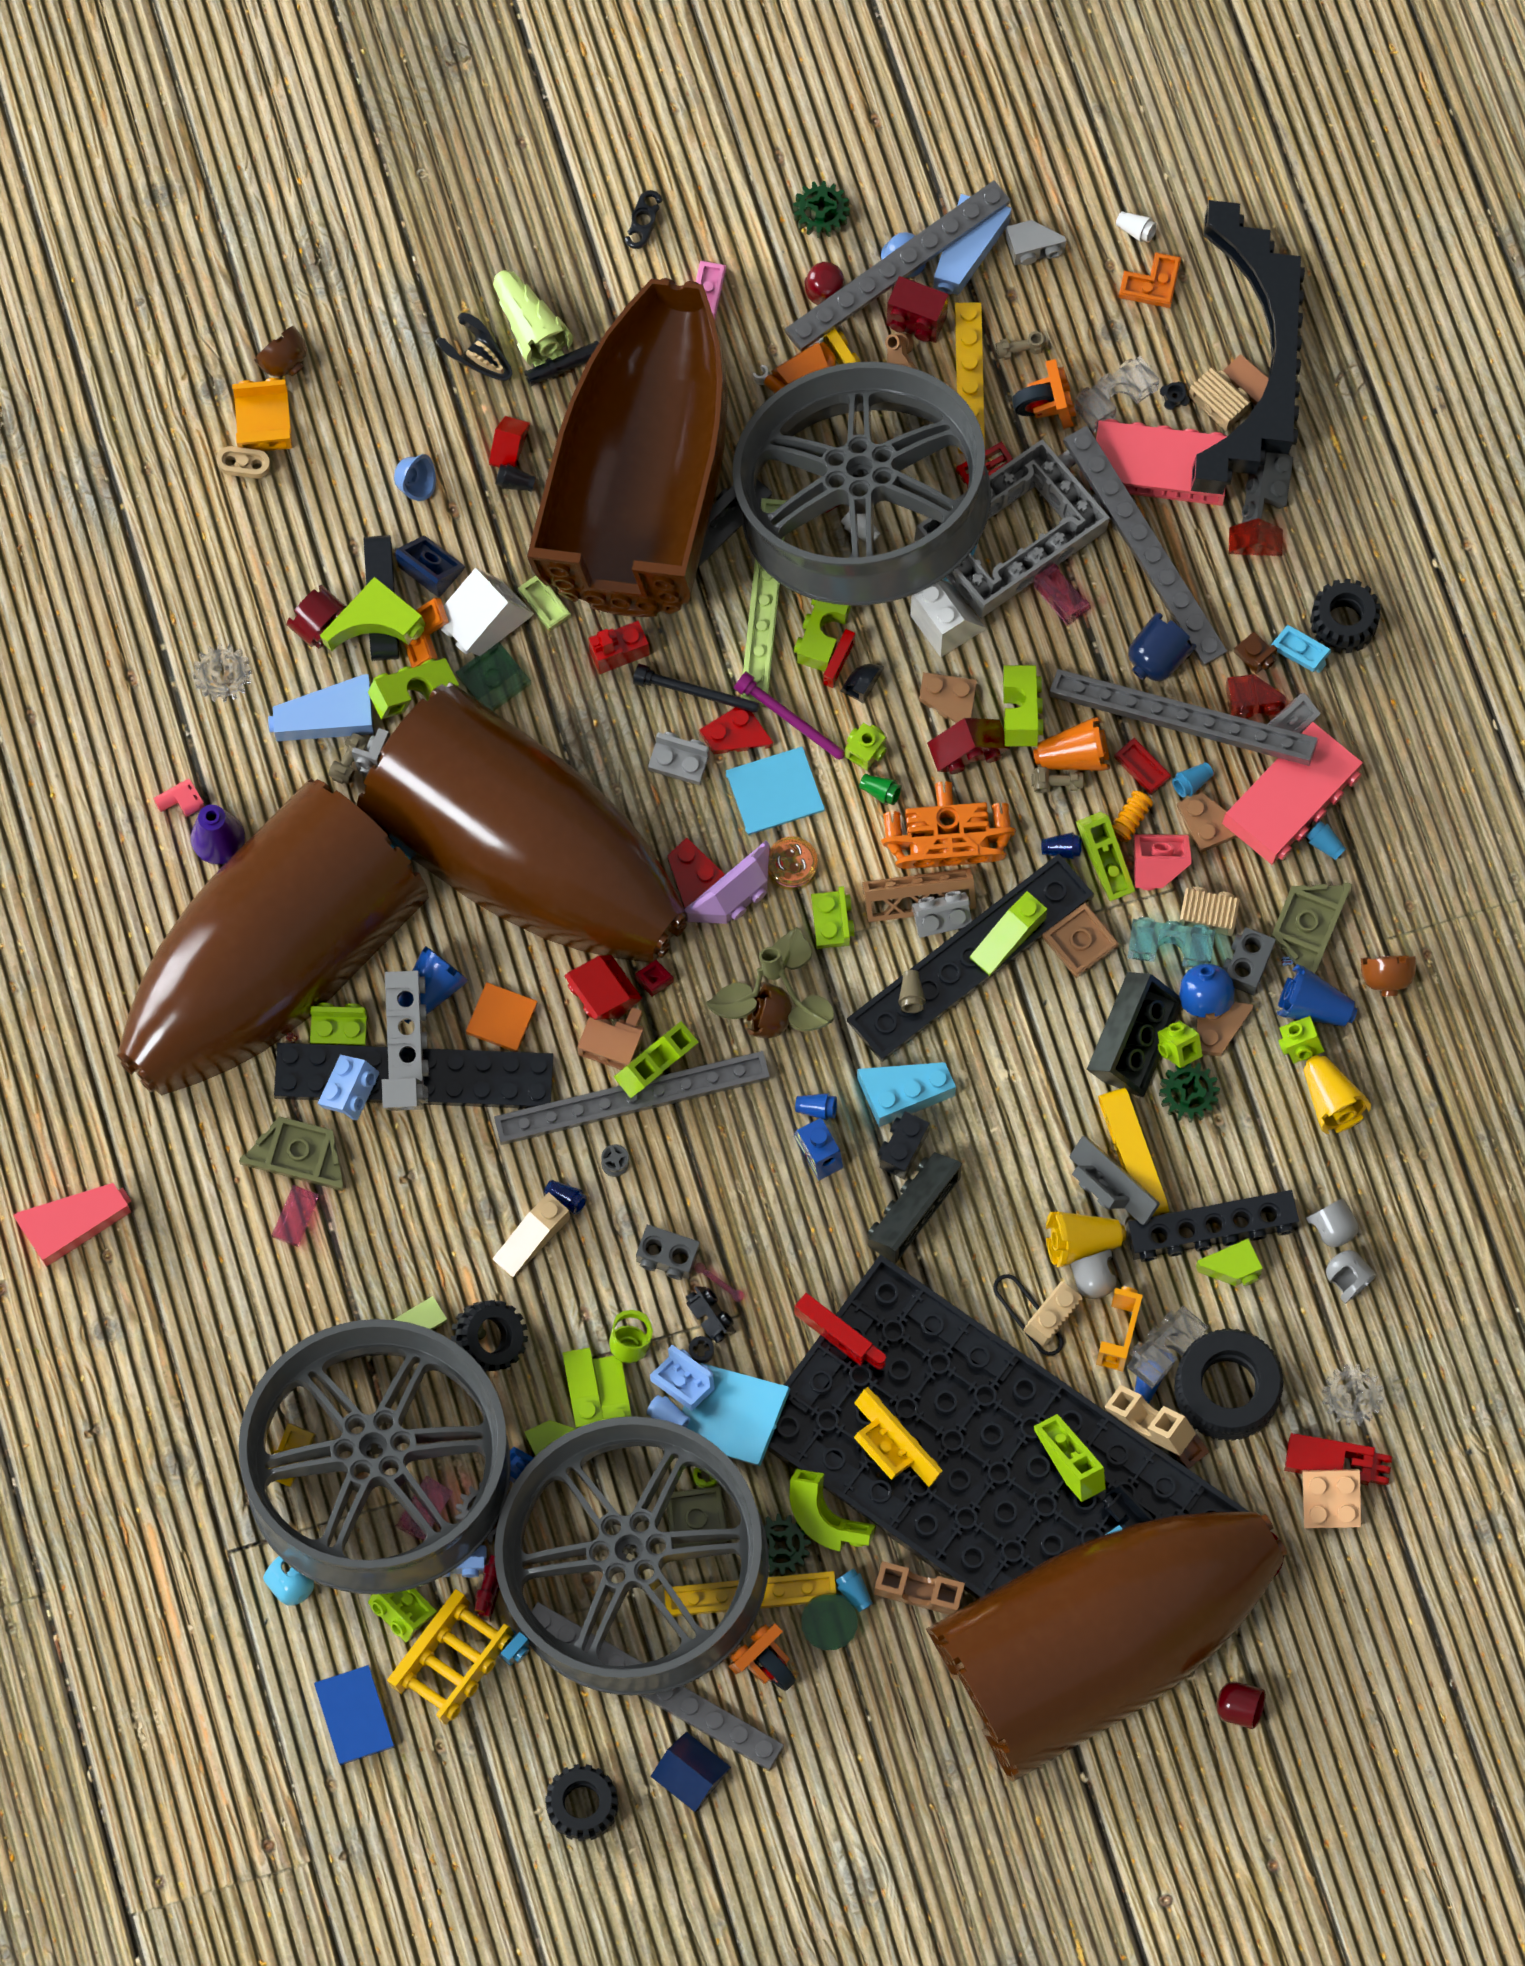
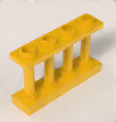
M457 1589L454 1590L387 1679L391 1687L401 1695L405 1689H412L440 1710L436 1716L445 1725L459 1715L462 1703L467 1697L470 1698L474 1695L479 1686L478 1682L484 1674L487 1675L492 1671L496 1664L495 1659L513 1640L514 1632L506 1623L498 1631L469 1611V1600ZM457 1620L465 1621L491 1639L482 1653H479L451 1633V1628ZM445 1642L474 1662L465 1676H462L434 1656V1651L440 1643ZM428 1665L457 1686L447 1700L417 1679V1673L423 1666Z

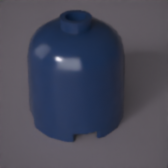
M1156 612L1129 647L1128 657L1134 666L1132 672L1142 680L1146 677L1152 681L1159 682L1168 679L1197 648L1196 644H1189L1187 642L1190 636L1172 620L1168 623L1161 620L1163 617L1161 613Z

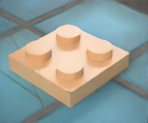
M1359 1469L1302 1470L1304 1528L1361 1527Z

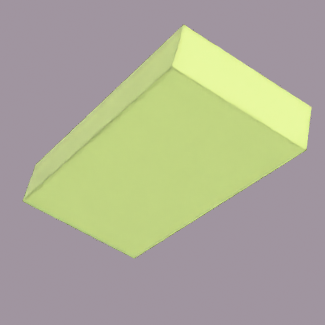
M534 576L518 587V592L549 632L571 617V613L549 585L543 584L537 576Z
M433 1296L393 1319L423 1326L430 1330H434L448 1322Z

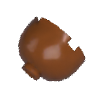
M1379 956L1377 959H1371V957L1361 958L1362 977L1366 985L1371 989L1381 991V996H1398V990L1407 988L1415 977L1416 956Z

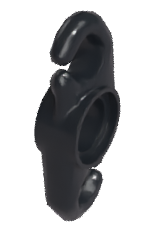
M648 190L642 193L632 213L631 227L627 231L628 235L637 233L642 236V240L634 243L629 236L625 237L626 244L632 249H641L647 245L652 230L655 227L656 212L660 207L658 204L648 206L645 201L648 197H654L657 203H661L663 199L656 191ZM646 214L651 218V221L647 225H640L636 219L639 215Z

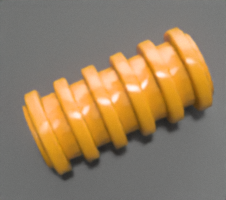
M1133 791L1131 793L1132 798L1129 797L1127 799V804L1122 807L1123 811L1118 813L1119 818H1115L1113 821L1114 825L1112 827L1115 836L1123 842L1131 840L1130 835L1135 834V828L1140 826L1139 821H1143L1145 818L1143 814H1147L1149 812L1148 807L1153 805L1152 799L1141 791Z

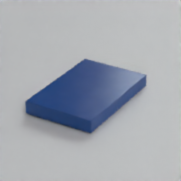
M369 1665L314 1683L340 1766L395 1748Z

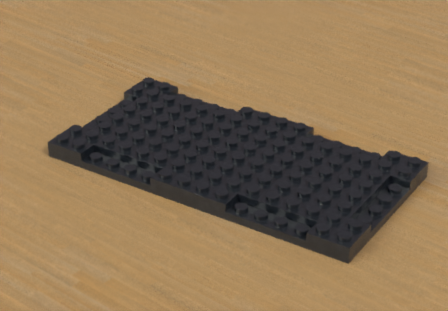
M881 1254L836 1313V1316L885 1354V1367L883 1369H876L866 1360L860 1366L820 1335L784 1384V1386L790 1388V1392L777 1422V1428L774 1430L767 1448L770 1453L793 1469L824 1473L823 1488L883 1529L890 1538L945 1577L965 1583L964 1590L976 1599L985 1596L1056 1555L1084 1542L1103 1536L1119 1525L1123 1528L1122 1525L1127 1519L1123 1517L1117 1522L1103 1508L1105 1505L1102 1503V1500L1106 1497L1105 1495L1120 1484L1132 1494L1133 1498L1145 1511L1150 1513L1154 1520L1169 1516L1208 1512H1249ZM869 1387L881 1399L886 1408L899 1419L902 1426L911 1436L917 1439L919 1445L943 1470L933 1485L928 1487L911 1466L891 1480L856 1441L855 1435L871 1423L854 1404L865 1388ZM1056 1414L1062 1418L1104 1467L1106 1490L1083 1502L1067 1486L1034 1431L1035 1425Z

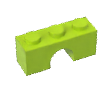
M812 599L811 605H814L812 614H806L803 623V629H806L803 638L798 637L794 653H797V663L825 672L837 647V639L826 636L821 631V628L829 622L845 625L852 606L831 604Z
M446 658L440 660L430 659L417 667L406 666L397 673L378 675L373 679L368 694L382 720L406 711L412 700L408 690L420 692L428 701L432 690L439 685L447 686L449 682L456 686H459Z
M1004 665L1003 704H1017L1020 706L1018 708H1005V746H1037L1038 735H1043V719H1038V714H1042L1043 700L1042 698H1037V693H1042V676L1036 675V665Z
M680 1021L613 1077L628 1096L632 1098L662 1074L665 1069L693 1048L698 1041L684 1023Z

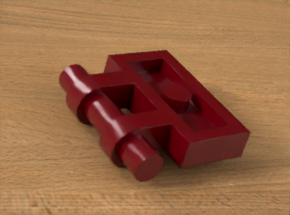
M490 1555L488 1565L484 1566L482 1586L480 1590H477L475 1596V1611L478 1612L479 1618L489 1622L491 1621L500 1591L494 1555Z

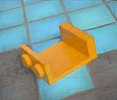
M269 378L262 382L244 380L238 384H232L236 410L237 446L261 451L292 449L286 380Z
M1125 1286L1121 1289L1115 1288L1111 1307L1132 1312L1124 1346L1101 1341L1096 1365L1123 1372L1143 1295L1137 1294L1138 1291L1136 1289Z

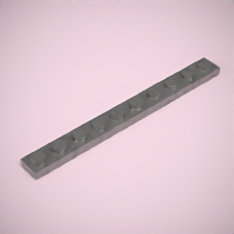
M993 180L786 327V335L798 350L802 352L895 286L899 276L906 278L1010 204L1009 197Z
M1088 426L1065 437L1063 440L1065 446L1175 623L1190 636L1187 642L1197 645L1194 653L1204 667L1227 653L1225 646Z
M1060 669L1057 670L1049 691L1050 697L1307 766H1310L1318 744V738Z
M761 1051L658 1076L632 1098L628 1096L621 1086L494 1116L500 1144L505 1145L770 1080V1075L764 1053Z
M537 1602L532 1613L547 1631L565 1643H575L579 1639L582 1627ZM591 1633L584 1652L590 1650L596 1635ZM606 1641L603 1642L599 1651V1660L605 1665L628 1666L642 1664L641 1661ZM684 1686L665 1692L639 1695L770 1771L784 1747L782 1743Z

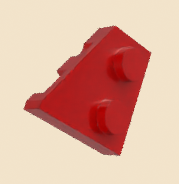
M736 707L699 729L700 735L714 755L728 753L729 751H748V748L765 747V749L773 747V741L754 714Z
M685 838L667 855L684 909L725 875L688 838Z

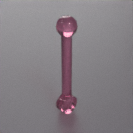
M703 1263L695 1265L697 1273H703L733 1295L734 1301L740 1302L743 1300L744 1294L742 1291L732 1289L705 1269L706 1267Z

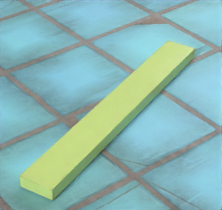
M761 498V509L765 513H772L787 500ZM755 559L743 674L747 671L754 676L757 686L768 694L780 583L770 576ZM745 693L741 694V698L755 701L760 706H765L751 694L749 696Z

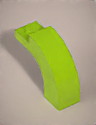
M796 1469L790 1479L789 1498L793 1515L802 1530L820 1545L836 1551H841L845 1542H849L850 1545L856 1547L869 1546L875 1536L876 1525L846 1520L835 1515L828 1508L823 1497L824 1473Z

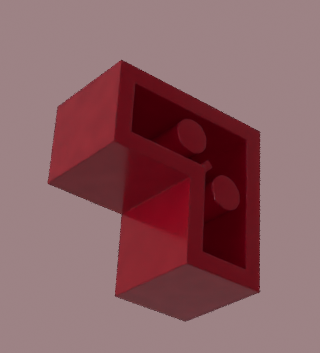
M963 718L927 742L937 771L950 772L952 775L964 771L965 766L971 762L978 760L986 761L987 763L995 762L1001 759V754L1010 749V746H1005L1004 730L1000 719Z

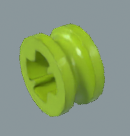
M695 1467L693 1478L696 1486L701 1489L714 1487L717 1484V1481L711 1476L710 1482L699 1479L698 1475L701 1476V1469Z

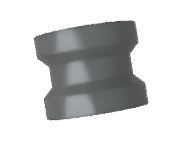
M614 1144L603 1150L601 1166L604 1173L611 1177H619L627 1171L629 1155L623 1146Z

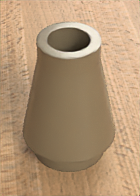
M916 970L903 972L898 1003L902 1011L906 1013L920 1012L926 1003L919 979V972Z

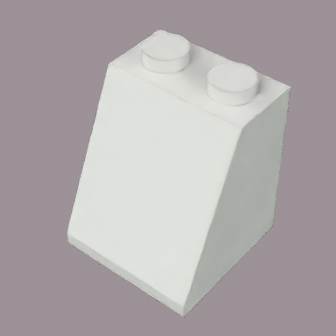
M475 568L445 603L444 609L449 623L440 629L449 637L453 636L458 641L456 646L465 654L473 653L481 656L531 618L534 613L502 579Z
M940 580L931 587L911 596L910 616L940 658L985 630L984 625L966 600L949 583Z

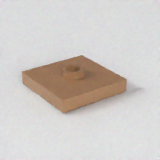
M1086 903L1042 934V938L1075 978H1078L1119 947V942Z

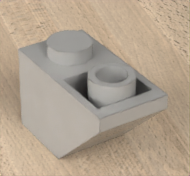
M1033 220L1006 226V241L1014 266L1019 264L1029 265L1038 259L1046 257L1052 259L1065 253V236Z

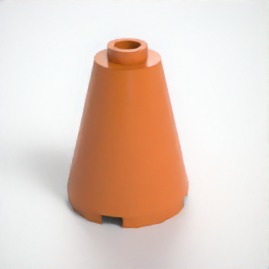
M1093 717L1038 742L1037 748L1033 749L1036 765L1041 764V767L1052 770H1109L1110 765L1105 764L1104 761L1110 759L1104 729L1099 730L1097 726L1098 723H1102L1100 717Z

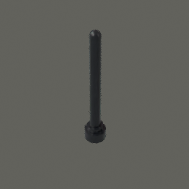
M639 663L635 670L634 685L645 687L646 685L651 686V684L750 712H758L760 709L759 703L655 674V671L651 670L650 666Z

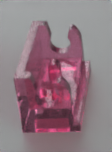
M1056 564L1051 565L1035 576V589L1067 626L1091 609L1089 602L1086 599L1084 600L1062 575Z
M425 1476L420 1483V1487L440 1514L453 1491L429 1476ZM413 1495L410 1501L432 1527L435 1521L416 1496ZM404 1510L395 1527L415 1539L423 1541L427 1535L407 1511Z

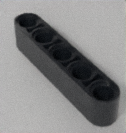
M391 535L364 537L366 585L375 577L395 593ZM369 633L372 661L399 659L398 638L386 634Z

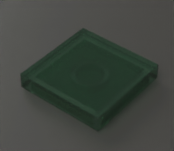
M500 642L455 672L458 679L471 695L492 711H495L531 685V680Z

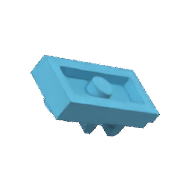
M1289 625L1283 629L1271 644L1278 648L1277 652L1312 672L1316 671L1318 673L1326 666L1325 659L1331 653L1330 648Z

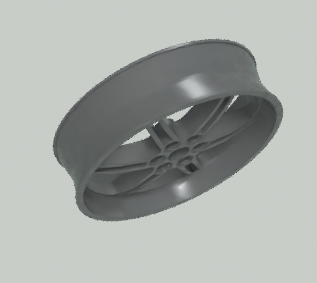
M853 362L823 368L794 380L772 395L754 413L739 438L733 458V485L741 507L742 527L747 544L755 559L780 584L800 595L821 602L851 606L873 605L899 600L931 587L948 576L969 556L984 532L990 513L991 486L985 465L984 438L975 414L965 400L946 383L930 374L904 365L886 362ZM871 410L906 413L933 423L902 434L882 444L872 442ZM864 411V434L856 435L857 412ZM849 413L848 440L842 447H833L812 440L793 437L817 422ZM947 446H956L964 454L969 467L968 491L963 499L953 500L932 487L899 471ZM768 460H778L822 476L795 494L772 513L763 512L756 498V479ZM880 501L891 502L942 523L933 532L908 546L874 555V506ZM840 504L849 506L852 554L848 558L814 554L794 547L782 540L786 534ZM857 514H866V557H859Z
M385 1319L358 1320L324 1329L305 1338L280 1356L258 1382L248 1401L240 1427L238 1446L241 1475L254 1519L270 1547L294 1570L317 1583L340 1591L357 1594L396 1593L428 1584L443 1577L461 1565L481 1546L494 1528L507 1497L511 1471L510 1449L506 1435L503 1409L493 1384L481 1366L458 1344L440 1333L409 1322ZM386 1355L406 1357L376 1412L370 1415L363 1414L324 1373L328 1367L334 1364L365 1356ZM419 1363L396 1411L391 1409L414 1364ZM433 1370L447 1375L458 1383L473 1399L484 1417L482 1424L473 1427L455 1426L404 1429L401 1427L424 1374ZM311 1378H317L348 1412V1415L343 1418ZM296 1387H305L342 1432L341 1437L276 1454H268L265 1448L267 1434L277 1408ZM383 1423L392 1424L391 1428L386 1430L379 1428ZM355 1427L364 1428V1430L358 1434H354L351 1432V1430ZM402 1443L409 1445L406 1450L396 1449ZM345 1451L353 1453L349 1458L339 1457ZM473 1452L481 1453L485 1458V1469L476 1499L462 1521L456 1524L448 1523L441 1517L406 1466L411 1461ZM379 1454L378 1458L373 1459V1455ZM390 1468L398 1470L394 1475H386L385 1471ZM339 1471L347 1473L325 1533L319 1539H310L293 1529L274 1509L266 1495L267 1486L276 1480ZM361 1472H367L370 1474L365 1479L356 1478V1476ZM404 1483L407 1484L441 1530L440 1532H435L418 1509L400 1489V1486ZM378 1486L387 1488L427 1535L425 1541L419 1546L386 1558L354 1560L349 1559L343 1554L344 1547L371 1491ZM352 1490L358 1493L346 1517L336 1544L333 1547H329Z
M634 1416L616 1417L581 1426L561 1436L538 1453L516 1479L506 1497L496 1528L494 1549L497 1580L502 1597L519 1630L528 1638L529 1645L537 1655L552 1669L579 1685L600 1692L630 1696L649 1695L669 1691L699 1679L723 1662L744 1639L759 1613L767 1587L769 1549L766 1532L754 1497L744 1477L728 1456L712 1442L684 1426L665 1420ZM634 1446H651L662 1449L664 1456L648 1482L635 1509L627 1516H622L616 1512L583 1471V1466L588 1460L611 1450ZM678 1458L653 1511H648L647 1508L673 1459ZM691 1466L705 1471L714 1478L729 1494L741 1514L740 1525L732 1529L661 1532L658 1530L659 1523L683 1470ZM571 1471L577 1473L608 1512L600 1519L568 1476ZM557 1480L563 1481L568 1485L598 1528V1537L590 1542L548 1549L532 1554L524 1553L523 1540L525 1530L537 1500L550 1483ZM642 1521L650 1523L645 1531L635 1530L637 1524ZM611 1526H621V1530L618 1534H607V1531ZM730 1539L740 1540L737 1543L701 1545L674 1549V1544ZM662 1543L666 1545L662 1553L655 1554L652 1552L656 1544ZM602 1550L609 1552V1556L605 1560L598 1561L595 1559L598 1552ZM636 1551L638 1557L628 1560L627 1555L629 1553L633 1555V1552ZM737 1554L741 1558V1572L732 1603L717 1627L712 1630L702 1629L696 1624L662 1574V1568L666 1563L673 1561ZM583 1555L587 1556L586 1560L524 1569L527 1565ZM644 1570H654V1574L650 1579L644 1580L640 1578ZM593 1571L602 1572V1580L587 1614L580 1637L575 1643H565L547 1631L531 1612L523 1596L524 1584L533 1578ZM616 1573L626 1574L622 1582H612V1577ZM660 1585L663 1586L695 1632V1638L690 1639L653 1590L657 1589ZM632 1588H640L681 1638L680 1647L667 1656L642 1664L628 1666L605 1665L600 1662L598 1657L603 1642L628 1591ZM610 1591L614 1593L613 1598L602 1619L590 1650L584 1652L601 1608Z

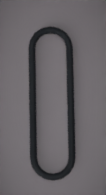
M1003 1274L994 1282V1293L1023 1330L1025 1328L1024 1324L999 1294L998 1283L1004 1278L1012 1279L1036 1310L1040 1307L1015 1276ZM1059 1331L1056 1335L1059 1338L1060 1344L1052 1352L1045 1351L1038 1342L1026 1334L1036 1348L1044 1355H1056L1063 1348L1064 1341Z

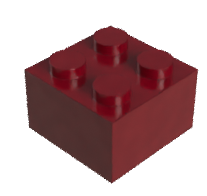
M899 276L887 302L886 325L896 332L912 334L920 341L936 343L947 318L949 294Z

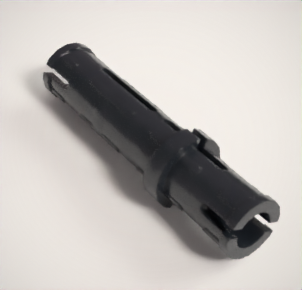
M596 340L591 344L553 360L548 358L545 360V363L525 370L524 374L528 376L526 380L529 386L532 387L549 378L556 379L559 377V374L587 363L599 342Z

